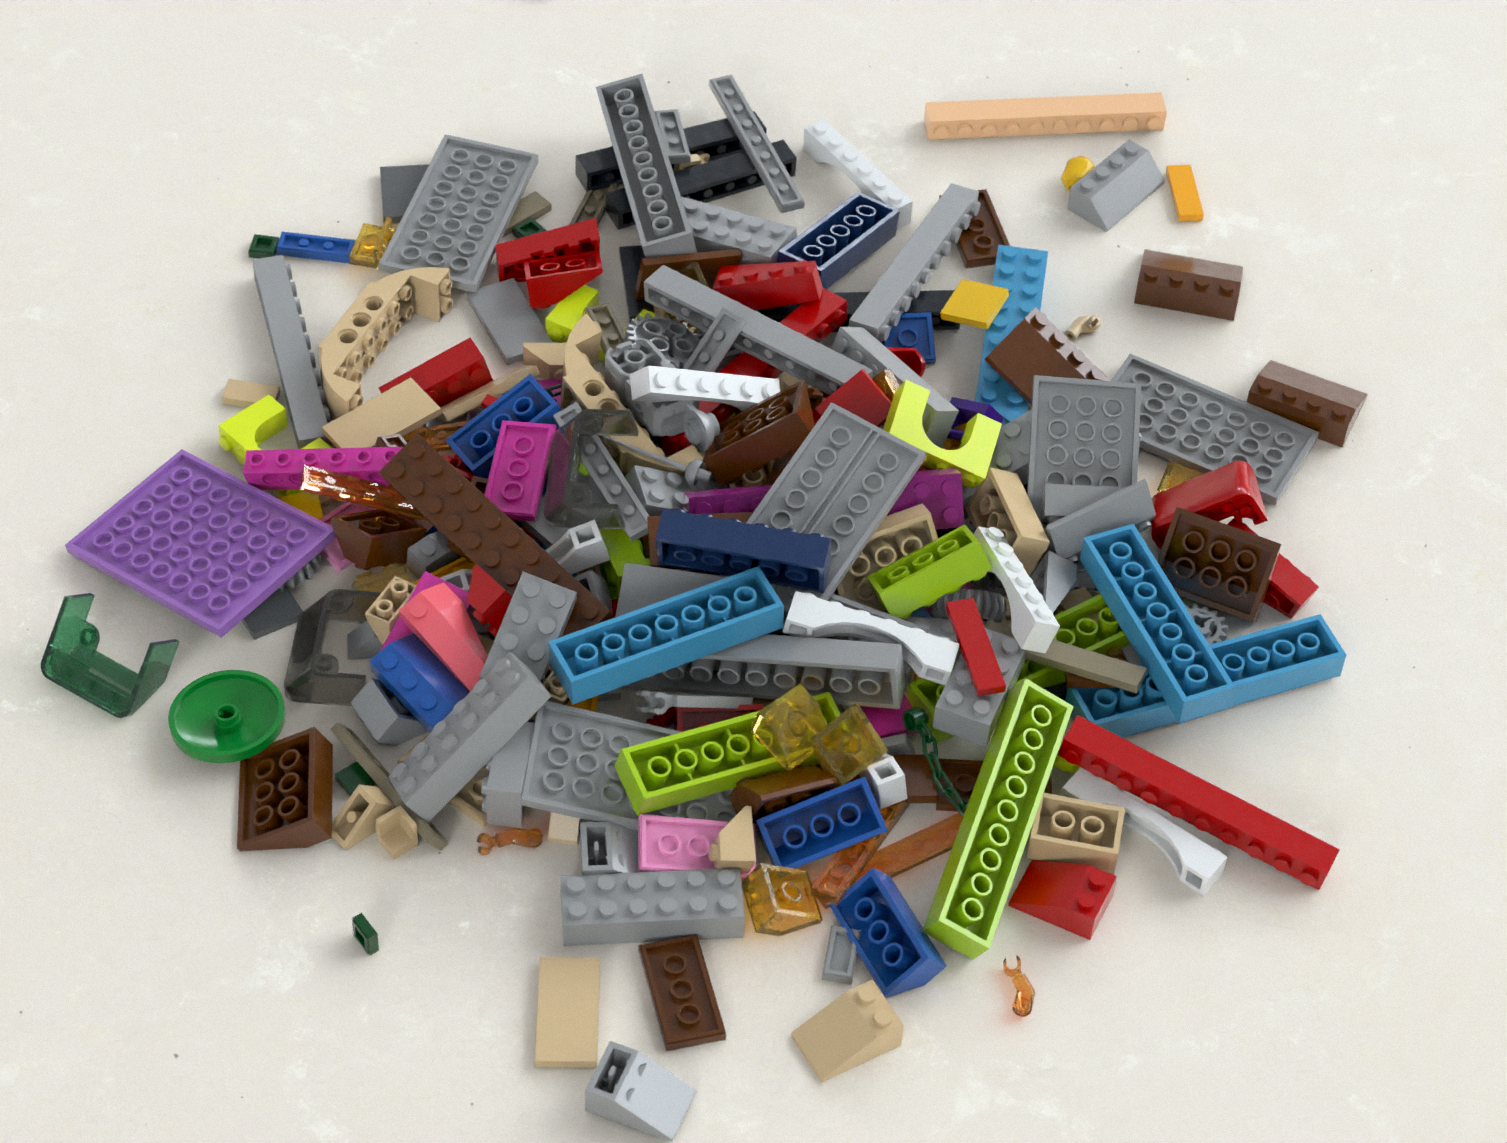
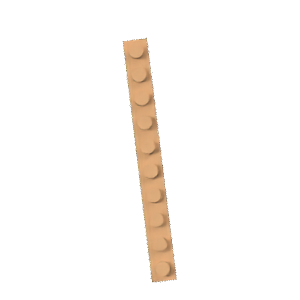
M1161 92L926 102L924 124L928 140L1164 130L1167 110Z

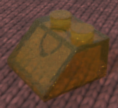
M801 684L760 710L750 727L752 733L787 772L831 741L820 705Z
M857 703L810 738L815 758L824 771L836 777L837 783L840 785H845L889 751Z
M760 863L741 882L756 933L782 936L820 924L823 921L807 871Z

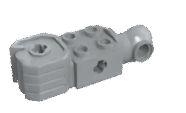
M636 338V345H632V341L621 343L616 346L614 353L612 348H608L605 354V383L610 390H614L618 394L621 404L629 408L652 436H674L685 432L689 442L699 451L705 452L712 445L715 436L720 434V426L714 414H706L699 410L700 401L645 402L632 400L631 373L647 366L676 367L672 363L667 365L665 363V356L647 339Z

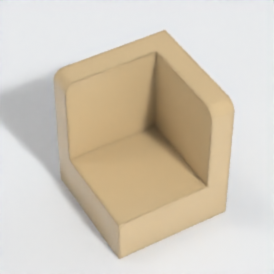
M401 805L376 819L377 841L393 859L418 846L417 825Z

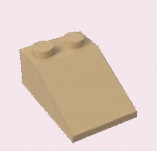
M870 980L843 993L791 1032V1037L820 1081L824 1082L901 1046L904 1025L874 981Z

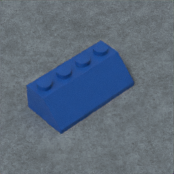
M529 374L445 441L472 475L488 479L502 420L556 425V429L559 431L560 428L553 415L560 412L561 408L536 379Z
M414 633L391 642L369 661L371 672L429 733L433 731L434 726L438 722L445 719L457 702L463 700L470 693Z
M865 777L758 819L755 823L764 850L778 876L888 831Z
M872 868L829 905L842 928L847 930V936L856 945V951L885 997L889 998L924 986L947 967L928 935L922 932V925L891 876ZM851 929L861 930L859 940Z

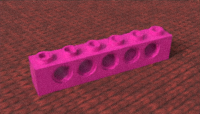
M403 447L247 450L243 475L248 484L260 490L392 488L379 472Z

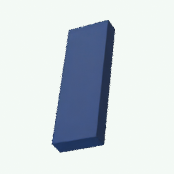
M282 232L276 251L277 255L351 264L357 246L356 240Z

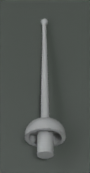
M606 434L602 436L603 440H609L685 471V479L692 486L696 485L698 479L707 483L711 479L712 473L703 469V460L695 459L686 466L615 440Z

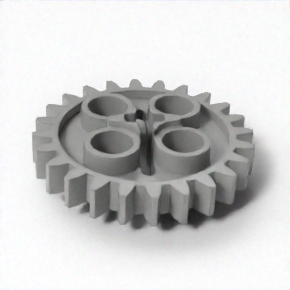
M646 313L645 318L638 315L636 320H631V323L627 325L623 341H632V345H636V338L650 340L665 356V363L667 365L672 363L677 369H683L702 340V334L695 333L696 327L688 328L687 322L680 323L678 317L672 320L668 314L663 318L658 313H655L654 317Z

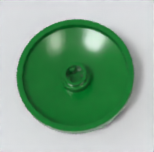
M224 670L202 676L183 688L171 704L168 723L175 744L188 756L209 763H231L250 758L270 746L282 731L286 712L281 692L269 679L250 671Z

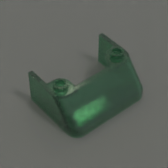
M85 593L64 596L41 660L43 675L50 681L117 718L132 716L164 684L180 641L172 639L150 643L139 673H136L96 651L100 641V634L93 624L86 621L95 595Z

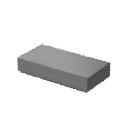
M831 925L822 980L852 985L857 951L856 945L847 936L845 928ZM851 929L859 940L861 930Z

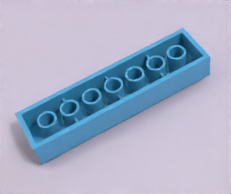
M1130 524L1084 537L1080 561L1141 662L1147 668L1149 675L1178 723L1229 709L1235 685L1135 525Z
M758 566L548 641L549 661L572 704H576L784 628V605Z

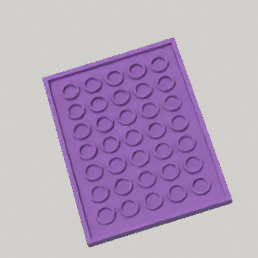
M181 449L65 544L67 552L222 638L337 537L332 526Z

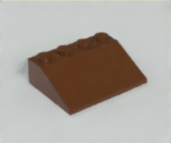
M1144 249L1134 303L1234 321L1243 266Z
M1036 307L984 359L1031 406L1034 375L1109 381L1103 371L1097 368Z
M1270 360L1254 380L1248 393L1247 402L1319 432L1318 439L1343 448L1368 394Z
M804 380L719 423L720 434L715 436L712 445L705 451L703 459L719 486L726 483L733 484L740 480L743 474L749 471L757 472L767 462L773 459L780 460L790 450L801 446L815 426L807 386Z
M1176 507L1157 562L1179 596L1242 619L1257 622L1282 544Z
M315 727L275 741L262 752L240 761L237 849L239 851L307 848L332 839L333 744Z

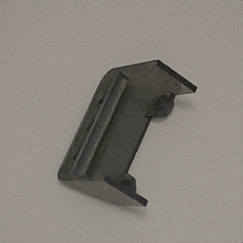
M586 409L556 431L543 508L544 517L549 525L560 528H574L595 520L599 529L625 530L626 524L618 504L592 503L590 488L586 484L577 483L584 436H638L639 431L631 410Z
M334 589L299 615L284 681L285 696L289 700L301 703L353 707L351 701L366 685V675L338 673L339 662L337 658L331 654L322 653L328 621L363 624L367 621L366 611L382 592Z

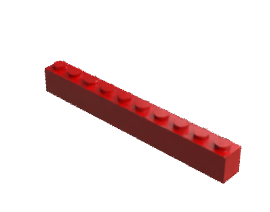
M823 288L820 300L804 302L780 323L819 343L847 320V300ZM743 352L718 373L777 379L783 371ZM700 401L699 406L700 411L706 414H714L718 423L727 420L730 415L739 409L729 404L712 401ZM685 432L674 436H652L653 444L670 456L693 445L687 439Z
M1077 715L1064 737L1057 754L1067 762L1091 772L1094 776L1116 785L1119 789L1128 791L1143 799L1146 803L1159 807L1173 817L1192 824L1197 829L1221 839L1224 843L1232 845L1248 853L1251 857L1259 859L1273 866L1278 871L1285 872L1305 885L1312 886L1318 890L1321 888L1340 849L1079 715Z

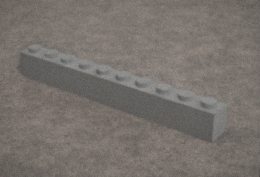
M953 183L949 185L849 319V327H863L880 343L883 340H887L891 328L898 325L902 313L907 312L913 298L919 296L923 284L929 282L931 273L939 268L942 258L948 256L953 243L958 242L963 229L966 230L968 228L971 218L977 216L980 209V202H978L979 191Z
M283 255L253 259L254 279L297 447L302 449L319 437L332 447V442L322 431V426L331 422L328 407L323 408V405L326 404L324 390H318V386H321L318 371H313V368H316L313 352H308V350H311L309 335H304L303 333L306 332L304 317H299L302 314L300 300L294 299V297H297L295 282H290L292 280L290 264L285 265Z
M662 265L644 281L646 302L707 332L722 307L746 321V324L732 346L801 381L804 380L805 383L828 395L833 394L861 369H864L873 380V370L665 265Z

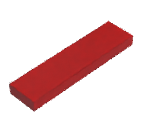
M974 598L946 602L945 609L957 642L960 644L959 647L977 697L1005 692L1006 683Z

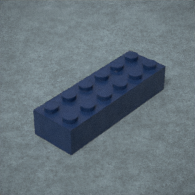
M858 191L780 249L776 263L798 262L802 260L816 261L822 287L827 289L896 235L900 210Z
M677 508L662 510L655 538L658 564L724 576H732L759 566L770 584L818 593L825 592L831 565V538L819 533H799L791 528H771L763 523H742L734 518L719 519L706 513L699 515L691 514Z

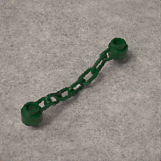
M917 707L904 711L902 720L905 728L911 733L918 731L922 737L923 754L928 759L935 784L940 792L945 794L956 807L958 813L964 817L965 812L963 809L968 806V803L953 788L949 778L942 771L938 759L937 741L926 725L928 723L926 711ZM931 742H933V751H934V752L931 751V752L928 754V753H927V744H930ZM932 760L935 761L938 770H936ZM942 776L948 786L943 789L937 778ZM951 793L955 795V797L959 800V803H957L954 800V798L950 795Z

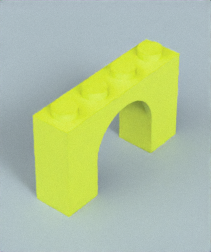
M584 285L557 304L545 319L547 334L553 341L567 343L575 324L584 316L585 308L599 305V291ZM643 309L639 314L644 318L646 313H649L652 317L655 316V313H652L645 309ZM600 346L598 360L605 362V354Z
M905 380L895 391L883 430L926 452V459L921 465H925L933 470L956 468L962 474L963 486L973 488L978 486L986 479L1002 424L977 413L967 422L959 449H942L929 440L922 425V416L930 390Z
M265 396L218 425L221 447L225 451H230L236 456L238 462L244 466L247 450H261L259 447L264 441L287 427L286 408L272 396ZM319 437L302 449L332 447ZM308 489L272 491L276 495L285 496L303 493Z

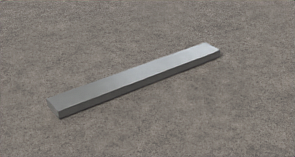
M727 75L709 79L710 89L779 211L785 213L804 208L805 201L733 76Z

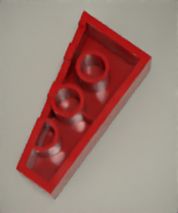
M596 218L496 244V266L499 282L514 278L516 282H526L523 261L599 250L600 254V236Z
M805 260L785 263L720 266L713 286L714 291H718L720 294L752 310L820 300L823 289L816 261Z
M468 338L380 386L378 389L382 394L403 381L412 378L439 407H442L493 381L483 355L473 340Z
M1235 518L1227 524L1257 535L1247 524L1243 522L1237 523ZM1279 553L1264 603L1292 619L1308 603L1319 586Z

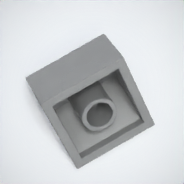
M370 678L351 701V704L357 711V717L365 723L370 730L371 738L379 744L385 743L398 746L428 732L378 679Z

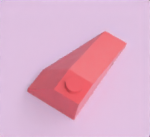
M443 582L419 592L399 609L401 621L471 692L475 684L480 680L479 677L488 656L463 602Z

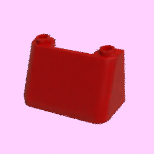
M1233 461L1211 472L1158 492L1152 497L1156 516L1151 522L1152 526L1149 529L1153 541L1161 551L1176 507L1218 522L1231 516L1235 518L1237 523L1242 522V518L1252 519L1255 526L1268 521L1254 470L1247 462Z

